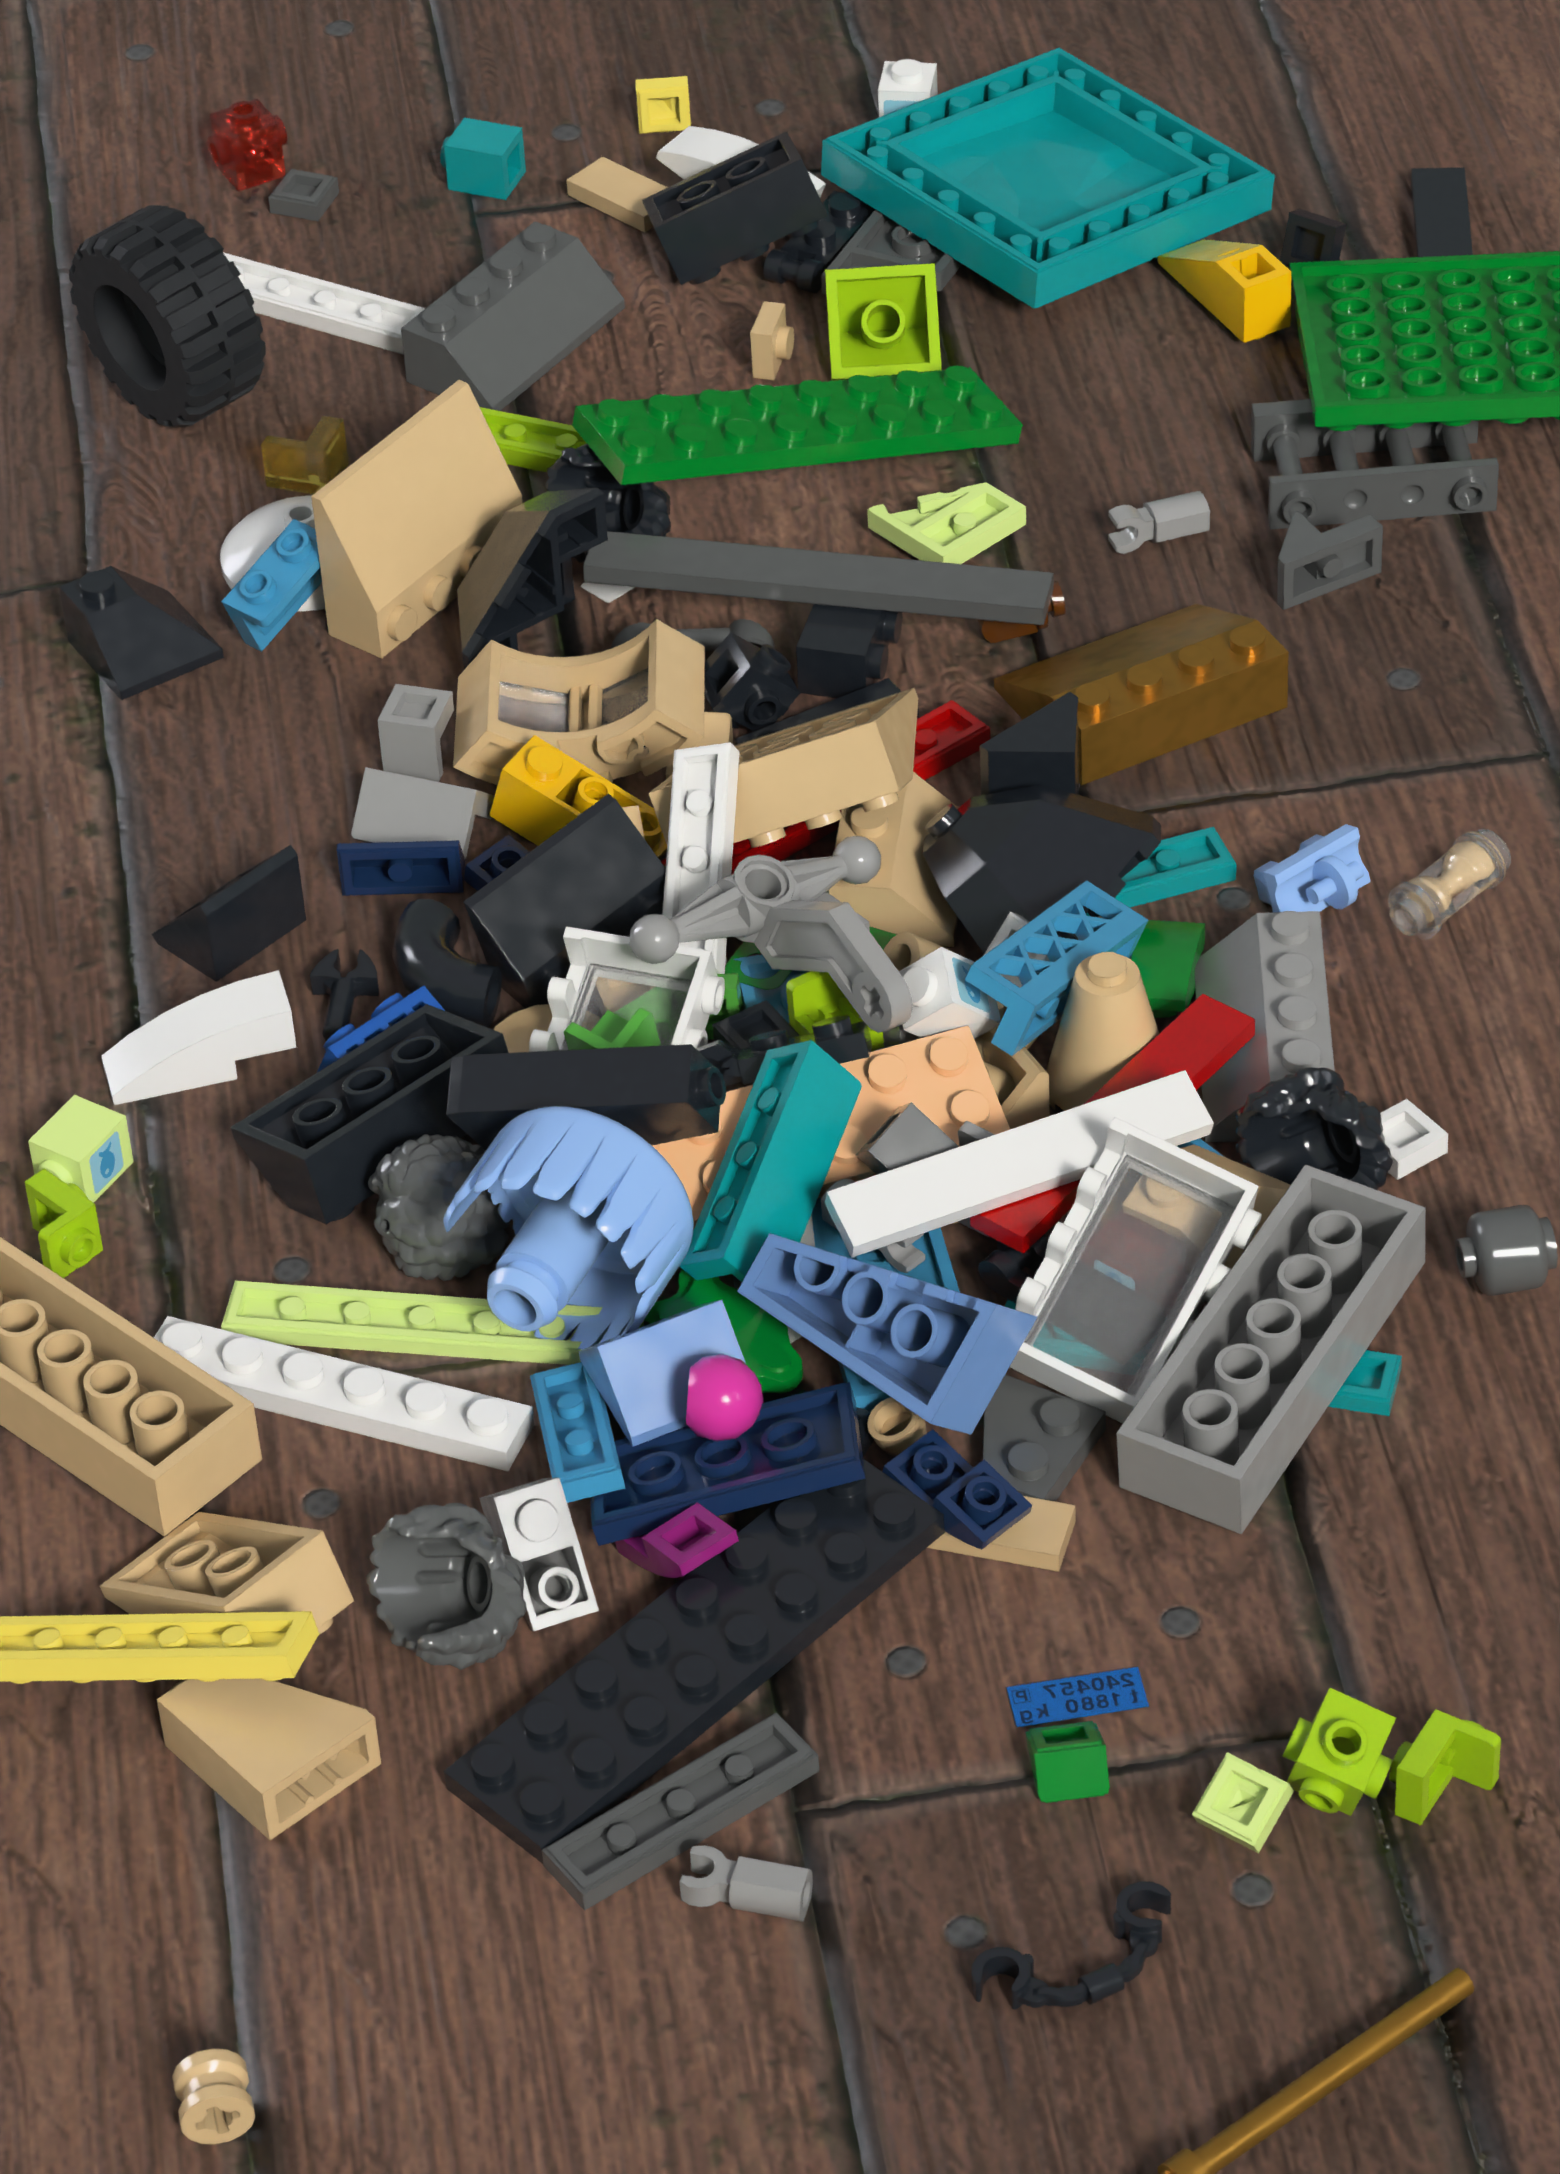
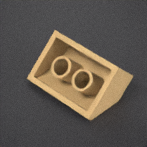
M913 772V779L897 792L899 801L869 812H864L861 803L841 810L842 819L839 821L835 848L846 837H866L877 845L881 854V867L877 875L869 882L855 885L841 879L829 889V894L840 902H848L856 913L869 921L870 927L894 934L909 932L940 946L954 947L958 916L945 900L926 862L923 849L925 837L929 834L925 829L928 822L949 804H953L957 809L959 807Z

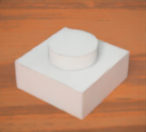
M1408 1099L1380 1113L1385 1144L1390 1148L1391 1158L1393 1159L1388 1173L1398 1180L1448 1153V1133Z

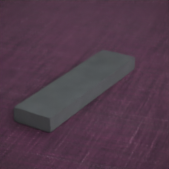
M774 1713L542 1849L543 1866L584 1910H587L819 1772L818 1754L777 1713Z

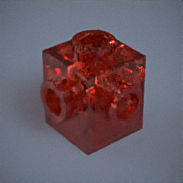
M258 98L251 101L236 102L227 109L210 114L213 133L212 136L208 137L210 155L219 170L238 192L286 175L282 146L287 144L285 126L278 115H272Z

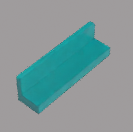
M812 1040L770 1049L766 1052L693 1230L689 1250L679 1266L696 1281L733 1274L743 1282L769 1233L800 1242L861 1091L860 1081Z

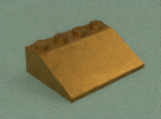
M1194 604L994 678V689L1022 720L1068 692L1078 697L1079 783L1084 785L1287 708L1289 652L1258 620Z

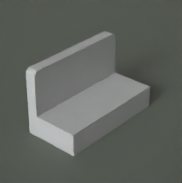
M365 767L351 835L354 839L371 843L459 840L464 858H466L475 816L491 819L489 815L494 795L466 787Z

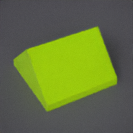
M935 263L825 270L832 381L849 379L854 375L875 377L896 375L904 370L917 372L942 370Z

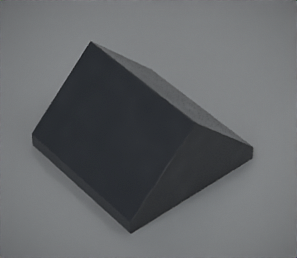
M1071 692L1066 693L980 745L981 795L1036 785H1045L1079 795L1078 697Z
M290 844L244 871L152 933V936L158 945L212 980L219 981L306 921L298 854Z

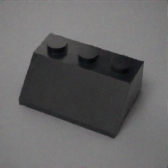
M787 131L642 200L681 285L689 281L693 284L708 281L720 273L721 266L738 258L742 261L754 259L764 254L770 248L769 243L786 235H789L790 238L805 235L818 226V220L828 216L805 164Z
M607 794L465 900L464 905L487 964L499 966L502 974V989L526 1009L534 1005L549 1004L547 990L550 979L553 976L566 979L570 967L563 939L566 926L630 937L631 928L644 915L663 914L666 868L617 800L610 794Z

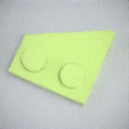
M987 482L961 487L950 493L937 492L918 496V508L892 514L888 513L884 504L875 505L867 509L869 529L922 561L963 564L1026 525V506Z

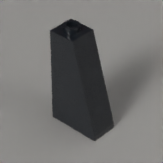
M692 1044L461 1055L451 1059L446 1115L484 1150L488 1149L500 1130L518 1115L530 1110L551 1106L575 1107L601 1114L631 1129L649 1144L657 1145L717 1133L719 1129L720 1105L725 1101L726 1087L719 1069L714 1067Z

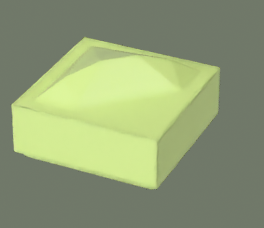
M1227 1752L1191 1815L1197 1823L1259 1853L1294 1790L1288 1782L1262 1769L1260 1770L1254 1765Z

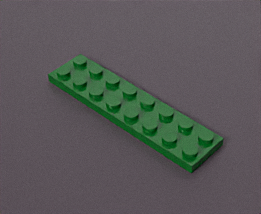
M950 366L946 370L927 372L904 370L896 375L875 377L854 375L845 380L824 382L804 380L800 384L783 386L760 384L754 385L750 389L732 391L708 389L700 394L670 396L657 394L649 399L629 401L606 399L598 404L575 406L572 422L575 430L620 485L1018 444L1023 426L976 372L970 367Z

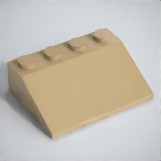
M462 380L456 381L311 496L328 634L381 659L434 615L445 609L458 596L457 589L504 513L522 504V494L468 383Z
M915 688L734 745L739 750V767L733 843L749 839L751 848L759 847L785 837L784 827L805 821L807 829L812 830L842 819L841 809L861 803L864 812H869L899 801L897 792L913 779L918 696ZM672 775L649 792L666 844H668Z

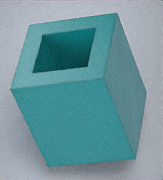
M464 117L452 135L445 138L441 147L440 161L442 167L446 168L448 190L507 200L526 173L522 127Z

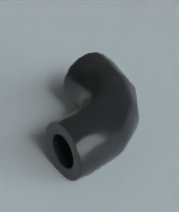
M418 899L410 902L404 908L398 920L392 951L394 964L405 989L413 993L424 985L446 1012L482 1026L490 1027L500 1001L502 988L501 969L499 966L483 964L464 958L455 951L454 947L460 936L461 926L458 917L449 907L432 899Z

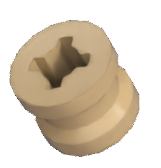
M208 2049L185 2057L176 2066L172 2076L176 2097L182 2102L178 2110L182 2133L188 2139L200 2144H219L236 2139L251 2128L255 2120L252 2097L246 2091L249 2084L246 2061L239 2054L227 2049Z

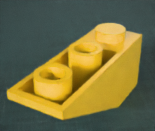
M1204 239L1158 256V263L1243 343L1263 338L1270 333L1291 326L1292 272L1263 245Z
M536 735L502 768L489 816L537 846L578 817L579 813H583L604 796L610 794L621 807L639 805L645 841L659 860L667 852V844L654 808Z

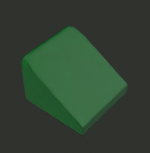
M1087 1721L1031 1728L1029 1731H1025L1035 1787L1041 1802L1049 1803L1104 1796L1109 1792L1106 1745L1096 1723Z

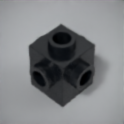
M731 632L705 661L704 695L714 712L731 715L732 728L738 729L743 725L752 731H756L774 724L788 711L790 705L801 693L788 673L791 669L789 661L777 649L768 644H764L762 648H759Z

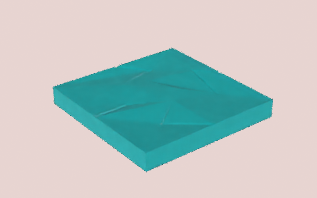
M1056 48L824 139L822 143L821 176L920 238L927 239L931 245L1033 309L1148 262L1154 257L1179 249L1271 210L1275 174L1061 48Z

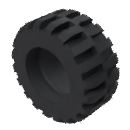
M149 205L85 239L79 245L69 270V280L73 283L70 294L72 304L78 310L76 318L80 329L85 331L90 342L88 346L95 358L98 357L105 368L103 372L111 383H116L121 389V395L128 403L136 404L142 415L148 419H156L158 424L170 427H188L254 389L265 365L263 359L266 355V346L260 336L263 327L260 317L254 312L252 305L255 302L249 289H245L239 278L241 275L233 261L229 262L223 253L224 248L216 238L209 237L205 233L203 225L196 219H187L186 213L179 209L169 208L168 206Z

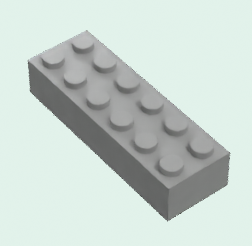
M1305 1164L1117 1431L1119 1487L1242 1534L1424 1265L1426 1207Z

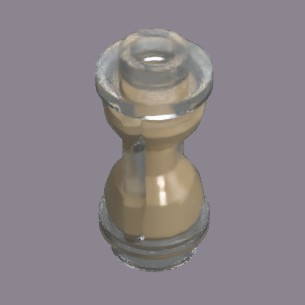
M1488 829L1463 833L1454 841L1453 847L1415 878L1408 882L1400 883L1391 890L1388 896L1390 918L1395 927L1407 936L1415 935L1422 940L1431 939L1440 931L1442 924L1478 894L1486 889L1496 887L1504 880L1506 870L1511 865V854L1507 845L1496 833Z

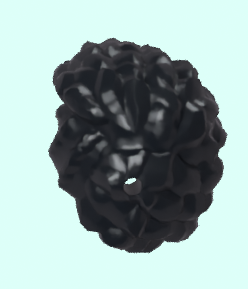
M588 444L582 445L577 449H564L558 460L547 468L546 471L549 479L544 485L547 491L598 488L604 493L607 531L663 537L670 532L671 521L669 515L671 502L669 494L661 487L656 486L654 482L620 485ZM589 550L575 556V559L579 563L585 562Z
M1302 1068L1296 1074H1289L1283 1079L1271 1081L1259 1091L1248 1094L1242 1108L1235 1113V1118L1239 1123L1235 1131L1242 1138L1237 1143L1236 1149L1241 1155L1242 1161L1252 1165L1254 1170L1290 1185L1305 1164L1376 1190L1386 1183V1175L1392 1166L1393 1159L1391 1158L1390 1148L1385 1144V1137L1382 1133L1384 1129L1380 1111L1374 1106H1369L1364 1101L1358 1102L1354 1094L1345 1091L1344 1081L1340 1074L1329 1068Z

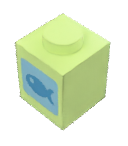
M75 1094L28 1140L34 1175L45 1168L66 1184L73 1183L77 1185L93 1203L134 1162L126 1116Z

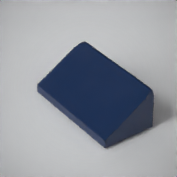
M459 840L337 844L343 896L464 893L466 866Z

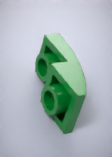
M1148 920L1131 955V960L1139 968L1154 1018L1171 1017L1187 1009L1195 992V967L1205 947V923Z

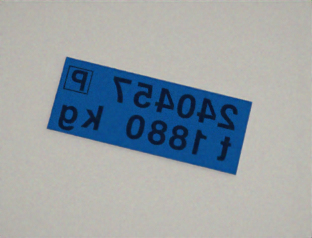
M1138 1667L1006 1687L1016 1727L1149 1707Z

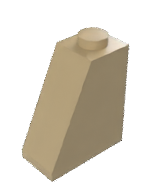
M184 1679L177 1682L167 1693L157 1699L165 1746L269 1840L278 1836L381 1764L376 1721L369 1711L277 1681H266L263 1679H219L204 1682L198 1679Z

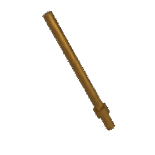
M1455 1968L1194 2151L1183 2148L1158 2166V2174H1216L1474 1992L1471 1978L1464 1970Z

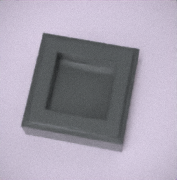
M289 169L268 197L270 213L318 222L339 194L338 178Z

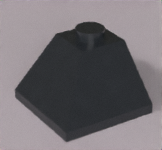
M112 566L87 573L82 578L59 587L68 642L121 700L224 658L221 646L166 589Z

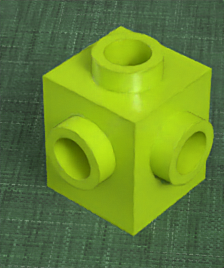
M1329 1687L1313 1722L1300 1717L1282 1755V1757L1295 1762L1286 1782L1290 1784L1293 1790L1299 1792L1298 1795L1301 1800L1309 1806L1327 1813L1340 1811L1351 1816L1362 1795L1365 1794L1376 1799L1385 1781L1393 1759L1382 1755L1381 1752L1396 1717Z

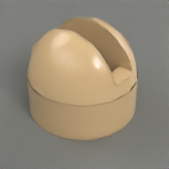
M892 1397L877 1404L868 1417L867 1428L878 1447L891 1456L899 1455L927 1434L925 1420Z

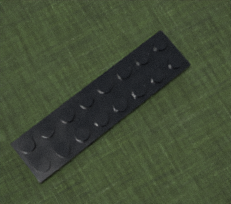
M863 1459L866 1479L776 1501L737 1533L738 1542L687 1573L444 1770L447 1790L543 1864L542 1849L618 1805L945 1533L944 1514L865 1459Z

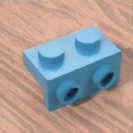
M293 519L221 601L245 644L262 652L322 583L315 528Z

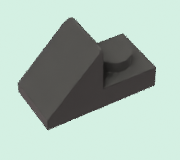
M1294 512L1278 556L1277 604L1285 610L1381 573L1383 526L1372 515H1367L1321 533L1300 512Z

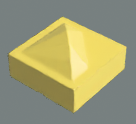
M687 76L635 80L639 134L684 131L687 127L691 126Z

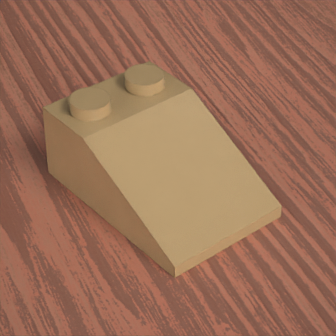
M204 1512L194 1514L100 1585L104 1597L129 1614L312 1611L319 1635L330 1628L335 1615L354 1601L323 1530Z

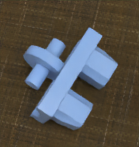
M1345 824L1326 836L1316 834L1302 842L1297 853L1279 863L1269 861L1255 869L1253 876L1259 900L1270 904L1273 912L1322 911L1329 906L1335 909H1344L1354 903L1358 896V889L1371 882L1369 872L1359 855L1358 843L1360 835L1358 827Z

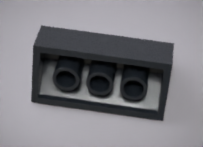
M426 1004L230 1128L234 1139L290 1209L327 1225L332 1221L347 1217L353 1212L356 1205L375 1194L368 1187L369 1178L376 1171L382 1158L386 1154H391L396 1147H401L409 1139L416 1141L424 1134L429 1136L436 1134L441 1136H457L459 1138L467 1134L446 1115L452 1057L509 1052L503 1033Z

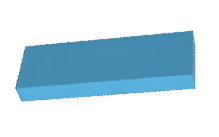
M582 1362L531 1375L530 1379L552 1478H560L567 1503L625 1489L605 1401Z

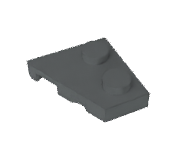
M1005 1374L984 1411L983 1460H986L1022 1496L1056 1502L1105 1432L1106 1411Z

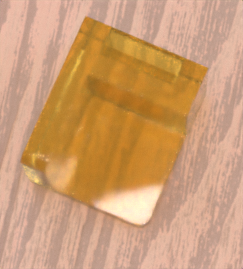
M322 416L307 441L266 436L261 444L267 487L315 494L349 465L344 419Z

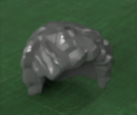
M424 1134L416 1141L407 1140L401 1147H396L391 1154H386L379 1162L376 1171L370 1176L368 1187L371 1191L379 1194V1201L376 1206V1219L374 1221L375 1228L383 1236V1244L389 1253L394 1255L398 1270H403L406 1276L422 1277L426 1280H434L438 1277L442 1281H449L453 1276L461 1278L467 1275L470 1270H475L482 1264H490L494 1258L502 1254L509 1237L504 1229L508 1227L510 1221L505 1223L498 1212L499 1204L494 1205L492 1203L491 1193L488 1192V1189L475 1199L449 1232H446L443 1223L444 1215L455 1194L486 1152L480 1145L472 1146L470 1142L457 1136H441L439 1134L429 1136Z
M449 1503L445 1506L424 1505L414 1509L409 1514L394 1515L390 1518L382 1531L371 1538L375 1550L371 1552L369 1558L376 1568L366 1575V1580L369 1585V1592L381 1602L376 1607V1614L378 1618L386 1623L389 1632L392 1634L390 1638L392 1644L412 1650L416 1653V1656L431 1665H450L460 1670L476 1663H484L489 1658H495L498 1653L504 1650L507 1640L516 1631L519 1619L526 1612V1602L523 1599L524 1566L518 1559L502 1553L503 1542L499 1537H493L491 1523L481 1512L461 1503Z

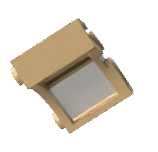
M658 619L636 637L621 645L583 656L548 657L533 655L490 640L458 676L453 768L472 777L498 785L502 768L536 735L612 783L614 779L628 776L641 770L644 776L653 774L673 763L674 750L692 748L704 737L705 646Z

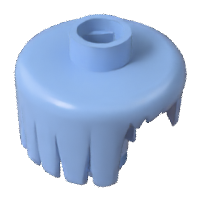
M551 1106L530 1110L518 1115L506 1124L459 1188L443 1218L445 1230L449 1232L475 1199L488 1189V1192L491 1193L492 1203L494 1205L499 1204L498 1212L505 1223L513 1219V1230L516 1235L497 1262L496 1270L488 1278L487 1302L490 1309L499 1320L520 1331L535 1330L534 1335L539 1339L567 1340L576 1329L570 1341L582 1342L578 1348L581 1350L639 1328L684 1260L692 1242L694 1229L691 1204L684 1185L671 1165L651 1144L615 1120L589 1110L568 1106ZM566 1305L603 1307L597 1315L570 1316L558 1314V1311L562 1310ZM557 1316L564 1320L565 1331L562 1335L556 1338H546L540 1334L539 1328L552 1323Z

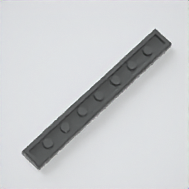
M607 531L608 540L589 549L583 564L584 582L1032 625H1044L1054 590V573L609 531Z

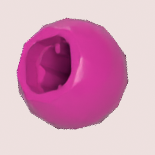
M724 1354L701 1358L690 1367L686 1425L697 1436L716 1442L738 1438L753 1426L763 1404L762 1388L756 1374L741 1359Z

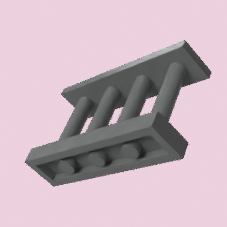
M1310 399L1254 403L1251 405V450L1254 462L1276 460L1280 476H1269L1268 523L1270 530L1289 528L1293 514L1296 511L1300 512L1313 526L1349 523L1367 515H1372L1378 521L1497 511L1498 460L1497 458L1473 460L1468 443L1478 442V420H1472L1463 426H1447L1440 422L1414 423V425L1403 429H1393L1383 424L1358 425L1356 428L1348 431H1334L1327 427H1315ZM1445 446L1449 462L1416 464L1412 448ZM1389 450L1393 466L1359 469L1356 453ZM1333 456L1336 471L1303 474L1299 458Z

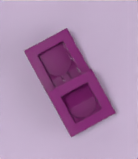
M697 1502L650 1533L615 1543L621 1555L643 1569L660 1576L677 1578L702 1565L738 1542L739 1539L734 1528Z

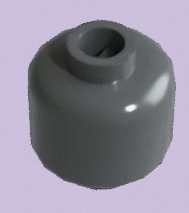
M1516 1205L1476 1212L1468 1219L1466 1237L1455 1240L1456 1260L1462 1278L1473 1277L1477 1287L1487 1296L1539 1288L1545 1283L1549 1269H1555L1558 1264L1556 1239L1548 1217L1539 1218L1533 1208L1528 1205Z

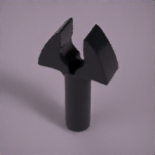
M338 949L325 956L310 973L312 995H330L322 1031L323 1038L326 1041L336 1031L350 1024L354 999L357 996L380 995L376 968L370 957L361 949L359 950L356 969L348 972L346 977H341Z

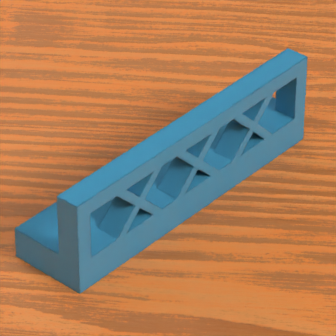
M1086 880L974 962L965 980L1007 1007L991 1043L1013 1056L1062 1018L1077 966L1084 959L1101 952H1114L1130 959L1148 919ZM1083 906H1086L1103 918L1087 916ZM1056 931L1076 934L1078 940L1058 937ZM1027 952L1047 955L1049 961L1031 959ZM1000 974L1019 977L1022 987H1018Z

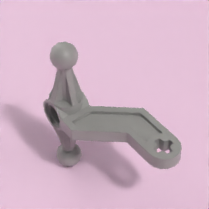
M863 836L846 837L836 846L833 856L780 862L770 856H749L739 862L733 875L718 880L671 919L659 914L644 915L630 930L629 944L631 949L639 959L646 963L657 964L666 962L676 953L679 943L735 937L744 942L755 943L772 969L828 972L861 1019L870 1029L876 1032H886L903 1025L911 1017L912 998L905 980L848 902L815 901L841 879L847 883L857 885L867 883L877 875L881 867L880 851L874 842Z

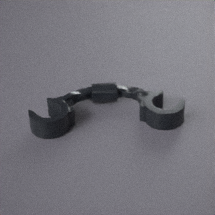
M1147 1881L1130 1884L1121 1890L1116 1901V1913L1113 1915V1935L1117 1939L1125 1938L1130 1942V1949L1133 1954L1125 1958L1119 1966L1111 1962L1079 1977L1078 1985L1048 1987L1045 1982L1034 1978V1958L1030 1954L1022 1955L1019 1951L1008 1947H995L985 1950L977 1956L972 1964V1993L976 2002L982 2000L985 1982L990 1977L999 1974L1009 1975L1015 1979L1011 1988L1012 2009L1014 2010L1023 2004L1033 2008L1044 2005L1071 2007L1086 2001L1091 2005L1124 1990V1983L1133 1980L1140 1974L1146 1958L1154 1955L1157 1952L1158 1943L1162 1942L1161 1920L1139 1918L1132 1913L1144 1908L1167 1915L1171 1914V1892L1160 1884Z

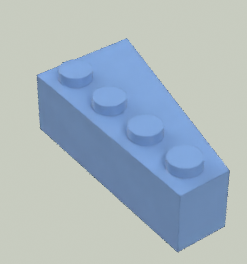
M771 1233L766 1238L737 1291L928 1423L970 1435L973 1433L1037 1319V1316Z

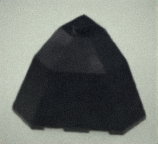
M598 488L547 491L504 513L457 589L464 670L490 640L518 651L517 633L563 611L565 604L575 600L572 558L608 540L604 493Z
M1036 785L971 797L958 809L953 804L947 805L925 827L929 834L925 837L923 855L945 900L985 954L1010 912L1019 914L1030 922L1086 880L1115 898L1126 885L1121 878L1140 862L1147 860L1161 843V824L1153 816L1045 785ZM1083 906L1085 913H1088L1091 917L1100 916L1086 906ZM1056 931L1058 937L1077 940L1073 933Z

